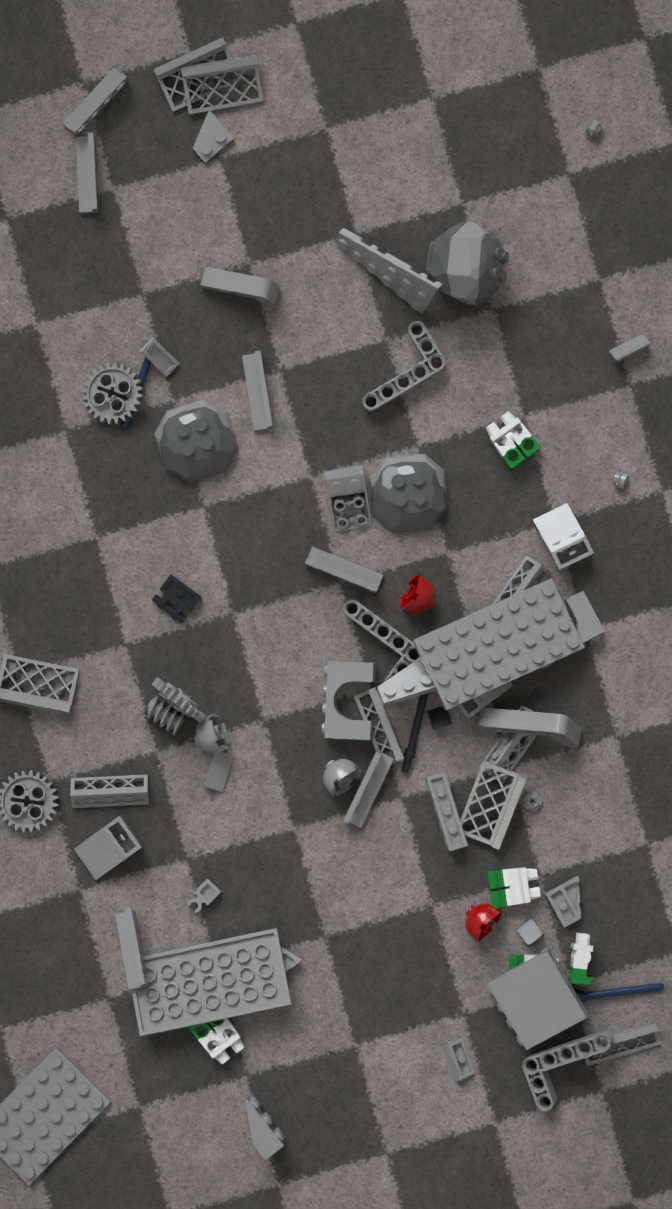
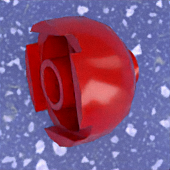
M416 574L408 583L411 586L407 594L403 593L400 607L407 612L421 614L434 606L436 598L434 597L435 590L432 583L428 579Z
M487 903L479 904L476 907L471 906L466 912L465 928L467 933L475 941L480 942L493 930L491 927L494 923L497 924L499 922L502 912Z

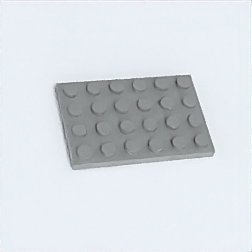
M56 1047L0 1104V1157L30 1185L111 1101Z

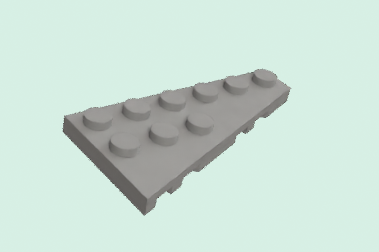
M345 228L338 233L334 241L341 249L348 252L355 261L365 266L371 274L377 276L384 285L389 286L396 292L397 296L407 301L414 310L419 311L421 314L427 309L442 285L438 281L433 283L428 280V275L424 273L418 274L414 272L412 266L391 254H382L378 251L377 246L373 244L368 246L361 237Z
M421 658L377 687L384 707L436 691Z

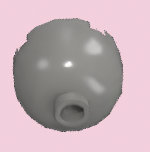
M216 713L205 717L201 723H198L196 735L194 736L196 744L209 753H218L229 749L226 744L230 743L224 723H219L217 719L220 717Z
M331 760L325 766L323 782L325 788L332 796H334V793L336 796H339L351 787L348 785L354 778L357 780L360 778L361 770L350 760Z

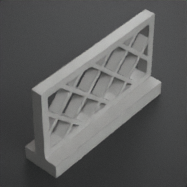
M223 37L153 69L173 112L187 106L185 93L175 90L178 79L183 81L180 77V67L191 66L195 63L197 65L202 60L214 62L216 54L221 51L225 52L227 59H231L232 57ZM210 75V76H209V77H212V78H215V79L219 80V79H218L216 76H214V75ZM167 76L176 78L173 89L166 87L162 79ZM191 79L190 81L187 80V83H189V88L191 84L197 87L199 86V84L192 82L193 79ZM236 79L227 82L232 85ZM203 84L200 96L203 98L207 97L212 90ZM223 84V85H221V86L218 85V87L216 88V91H220V90H222V89L228 87V85H227V84ZM174 92L185 96L182 104L174 106L171 100ZM194 97L191 104L200 100V98Z
M255 54L180 67L189 114L264 101L258 61ZM254 68L255 76L250 82L242 75L246 69ZM228 72L238 75L232 85L223 79ZM210 75H214L219 79L214 88L205 83V80ZM195 78L201 83L193 91L188 87L187 79ZM240 78L249 83L243 93L234 87ZM221 81L230 86L225 96L216 91ZM203 84L212 90L206 99L197 94ZM251 85L258 90V98L251 99L245 95ZM232 89L241 94L240 98L235 102L227 99ZM214 92L222 97L218 105L208 102ZM196 95L204 102L200 108L192 109L191 101Z
M4 654L0 670V702L70 716L79 669ZM7 659L16 661L19 667L9 673L6 668ZM33 664L38 671L28 677L23 668ZM47 668H53L57 675L47 680L42 672ZM22 670L26 679L17 684L12 675ZM67 671L73 672V680L66 684L61 675ZM40 673L45 682L35 687L30 679ZM8 677L15 684L9 690L1 688L2 682ZM59 677L64 686L54 691L49 683ZM29 681L33 690L29 693H23L19 686ZM45 685H48L52 691V694L47 697L41 696L38 692ZM66 688L70 694L68 702L60 700L56 694Z
M483 760L460 819L461 825L471 819L475 829L471 831L463 830L464 835L492 845L493 848L499 850L524 787L526 775ZM485 766L493 769L496 776L486 780L483 775ZM507 774L514 777L511 784L503 786L500 779L501 776ZM498 779L501 788L491 792L487 783ZM485 784L489 793L478 797L477 787ZM503 791L506 799L504 802L497 804L493 795ZM490 796L494 806L484 810L480 800ZM478 802L482 811L472 815L469 807L471 804ZM496 808L499 817L490 822L486 812ZM484 814L488 823L477 827L474 818ZM489 826L492 831L490 839L482 837L479 830Z

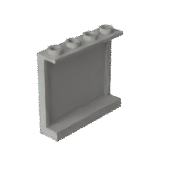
M549 947L543 949L541 954L495 979L490 978L488 980L487 990L489 994L496 998L499 1011L505 1013L508 1026L511 1030H515L518 1043L521 1046L524 1045L526 1050L587 1018L588 1012Z

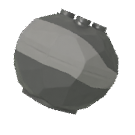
M462 222L438 236L434 241H431L428 251L426 275H428V279L433 283L436 281L442 283L439 290L445 295L468 305L477 306L489 299L498 290L499 284L501 285L506 282L507 273L502 270V266L508 263L509 253L505 252L495 233L476 223Z

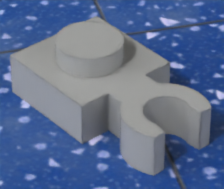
M207 878L194 892L198 897L190 899L187 905L189 906L191 903L196 902L198 908L194 912L197 913L201 910L203 902L209 905L221 890Z

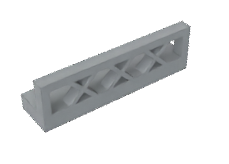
M113 68L67 117L63 125L77 137L127 84V76Z
M88 133V136L76 137L79 213H98L96 143L94 133Z
M255 351L254 354L242 355L253 427L254 431L271 429L273 424L261 351Z
M315 547L311 548L305 562L307 566L375 593L383 577L380 573Z
M526 555L492 605L503 600L505 596H513L544 582L551 572L542 564ZM529 563L533 564L532 569L525 573L527 565ZM521 579L520 586L514 588L515 582Z
M374 687L355 695L354 698L363 720L368 721L367 718L370 712L377 714L379 717L377 726L373 727L375 731L372 743L375 750L380 751L378 745L383 746L381 752H383L384 748L392 750L395 756L392 763L404 759L376 688ZM370 694L372 699L369 709L362 706L359 700L360 697ZM373 704H374V707H375V709H376V712L373 711V710H371ZM363 709L368 710L367 715H365ZM380 722H381V724H382L383 729L378 728L379 725H380ZM377 729L385 732L387 736L384 744L375 740L374 736ZM387 741H389L391 747L386 746Z
M521 705L518 711L533 712L524 705ZM502 732L484 758V761L513 771L537 735ZM526 736L524 743L520 744L521 738ZM515 752L513 759L509 760L510 754ZM485 766V773L491 777L496 776L493 769ZM506 774L500 777L502 784H504L509 775Z
M376 750L343 822L362 827L394 760L393 757Z
M445 772L425 777L447 851L468 846Z
M148 774L71 778L70 797L72 808L149 804ZM144 781V786L135 787L133 785L135 782ZM119 782L125 784L120 788H116L115 786H113ZM99 783H103L105 785L103 788L100 789L94 787ZM84 784L86 786L84 789L75 790V785Z
M128 908L126 912L115 914L128 989L135 990L148 987L149 985L136 914L132 908Z
M651 1022L614 1033V1044L619 1046L615 1054H609L606 1051L602 1052L597 1059L589 1061V1057H586V1065H593L661 1045L656 1023ZM653 1033L656 1040L648 1044L642 1041V1038L646 1034ZM600 1037V1042L603 1045H608L607 1039ZM633 1038L638 1040L632 1049L623 1046L626 1040ZM582 1043L583 1049L590 1051V1046L587 1043Z

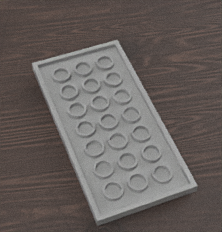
M552 578L413 640L445 711L585 648Z
M277 928L143 956L149 986L132 990L139 1035L141 1037L292 1005Z

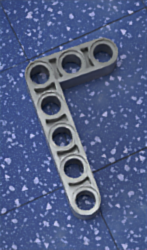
M412 322L408 328V334L423 361L366 394L362 402L363 408L366 411L373 412L444 369L445 359L422 322ZM418 326L422 329V333L414 335L411 329ZM423 343H430L432 349L425 352L422 350L421 345ZM439 359L442 365L439 368H434L431 365V361ZM423 369L426 374L424 377L418 378L415 375V371ZM402 378L409 381V385L405 388L400 387L398 381ZM385 388H389L393 394L391 397H384L382 391ZM368 398L376 400L374 407L366 405L365 402Z
M349 600L345 603L344 613L347 617L402 656L384 682L398 673L397 668L399 665L409 666L416 661L409 657V651L416 649L412 641L359 602ZM349 604L357 606L358 610L355 614L347 612L346 608ZM365 615H370L373 618V623L369 626L364 625L362 622V618ZM379 627H387L389 633L386 637L378 635ZM395 638L403 639L404 646L402 648L394 647L393 640Z
M494 708L481 709L477 728L485 731L552 736L562 745L572 748L579 747L582 728L576 722L563 714Z
M601 1031L533 1053L524 1060L522 1065L523 1071L538 1109L544 1112L549 1111L557 1103V1095L547 1070L607 1051L614 1044L615 1040L614 1035L610 1031ZM600 1037L606 1038L608 1045H603L600 1042ZM582 1043H587L590 1046V1051L584 1050ZM564 1050H571L572 1057L567 1056ZM548 1054L554 1057V1062H550L547 1059ZM533 1060L536 1062L537 1068L531 1067L529 1061ZM536 1079H541L544 1086H539ZM543 1097L549 1098L551 1104H546L543 1101Z

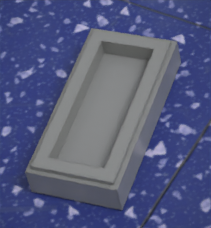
M153 337L139 350L166 377L179 365V362Z

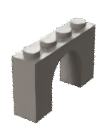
M584 591L565 600L576 621V630L584 647L586 646L584 642L590 639L594 642L602 638L601 633L605 632Z
M328 661V664L324 667V676L327 677V684H324L323 695L326 696V704L323 703L322 713L325 715V723H322V734H325L324 738L373 740L374 721L351 720L344 717L337 707V695L343 686L351 682L375 683L376 663Z

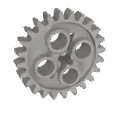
M114 362L113 367L110 363L106 364V368L99 365L100 371L98 372L93 369L95 375H87L90 382H84L88 386L87 389H82L83 392L87 393L82 399L88 401L84 406L86 408L91 407L88 413H95L94 419L100 418L102 423L106 419L110 425H112L113 420L116 424H120V419L127 422L126 416L128 415L133 418L132 411L139 412L136 405H142L138 401L139 398H144L143 395L139 394L144 388L138 386L142 380H135L138 374H131L133 369L130 367L126 369L124 364L120 368L117 362ZM111 377V384L105 386V378ZM128 383L129 389L123 393L121 387L123 384ZM98 387H102L110 391H115L120 395L128 397V400L121 399L114 395L111 396L106 392L98 390ZM103 394L105 400L103 403L98 404L97 397ZM121 401L122 408L116 411L115 403Z
M158 677L154 680L152 685L160 691L159 695L166 699L170 706L189 718L193 717L200 723L203 721L206 715L198 709L199 706L190 699V696L169 682L166 684Z
M22 770V776L15 772V779L8 776L9 783L2 782L5 789H0L2 796H0V807H2L0 814H5L2 821L9 820L8 827L15 824L16 831L19 827H22V832H25L28 827L29 831L33 832L34 826L41 830L40 824L42 823L44 826H47L46 819L53 820L50 814H57V811L53 809V807L59 806L58 803L54 802L59 796L53 795L57 788L51 789L50 786L53 782L46 783L47 776L41 779V772H38L36 776H34L33 770H30L29 775L26 774L25 770ZM17 785H21L24 788V794L21 796L15 794V787ZM37 787L43 790L41 798L34 796V790ZM29 796L30 800L44 801L45 804H29L27 807L26 803L11 801V798L26 799ZM15 804L20 805L22 808L19 815H15L12 812V807ZM35 806L41 810V814L37 818L31 814V810Z

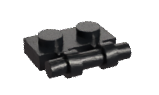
M170 574L159 589L165 595L161 598L156 594L152 601L157 604L159 609H164L171 614L170 617L174 620L178 619L183 623L187 617L181 613L182 610L185 608L191 612L201 599V596ZM170 598L179 604L177 608L167 603Z

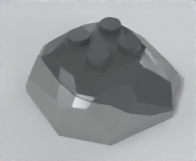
M205 399L167 410L154 433L165 470L188 483L226 472L238 450L228 412Z
M425 453L386 456L369 476L372 516L392 533L431 530L448 510L445 470Z

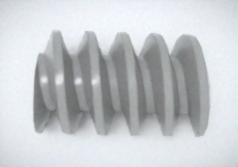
M158 696L154 697L147 705L143 714L148 712V719L154 716V723L161 720L160 727L167 724L166 731L169 732L174 729L173 735L175 736L184 722V714L181 713L177 716L176 709L171 712L170 705L164 707L165 701L162 700L160 703H157Z

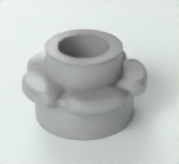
M593 119L585 130L589 137L592 134L596 136L602 128L599 125L600 120L596 121Z
M624 471L616 473L613 484H616V489H624L626 487L629 475L625 474Z
M536 792L527 793L523 798V805L527 810L536 811L542 804V799Z

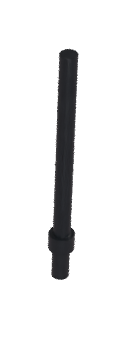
M429 693L420 695L408 746L403 754L405 758L401 771L409 773L412 758H415L416 751L414 750Z

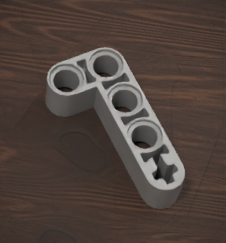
M210 267L204 268L200 284L203 288L255 298L260 302H271V305L276 304L280 288L274 281L266 278Z

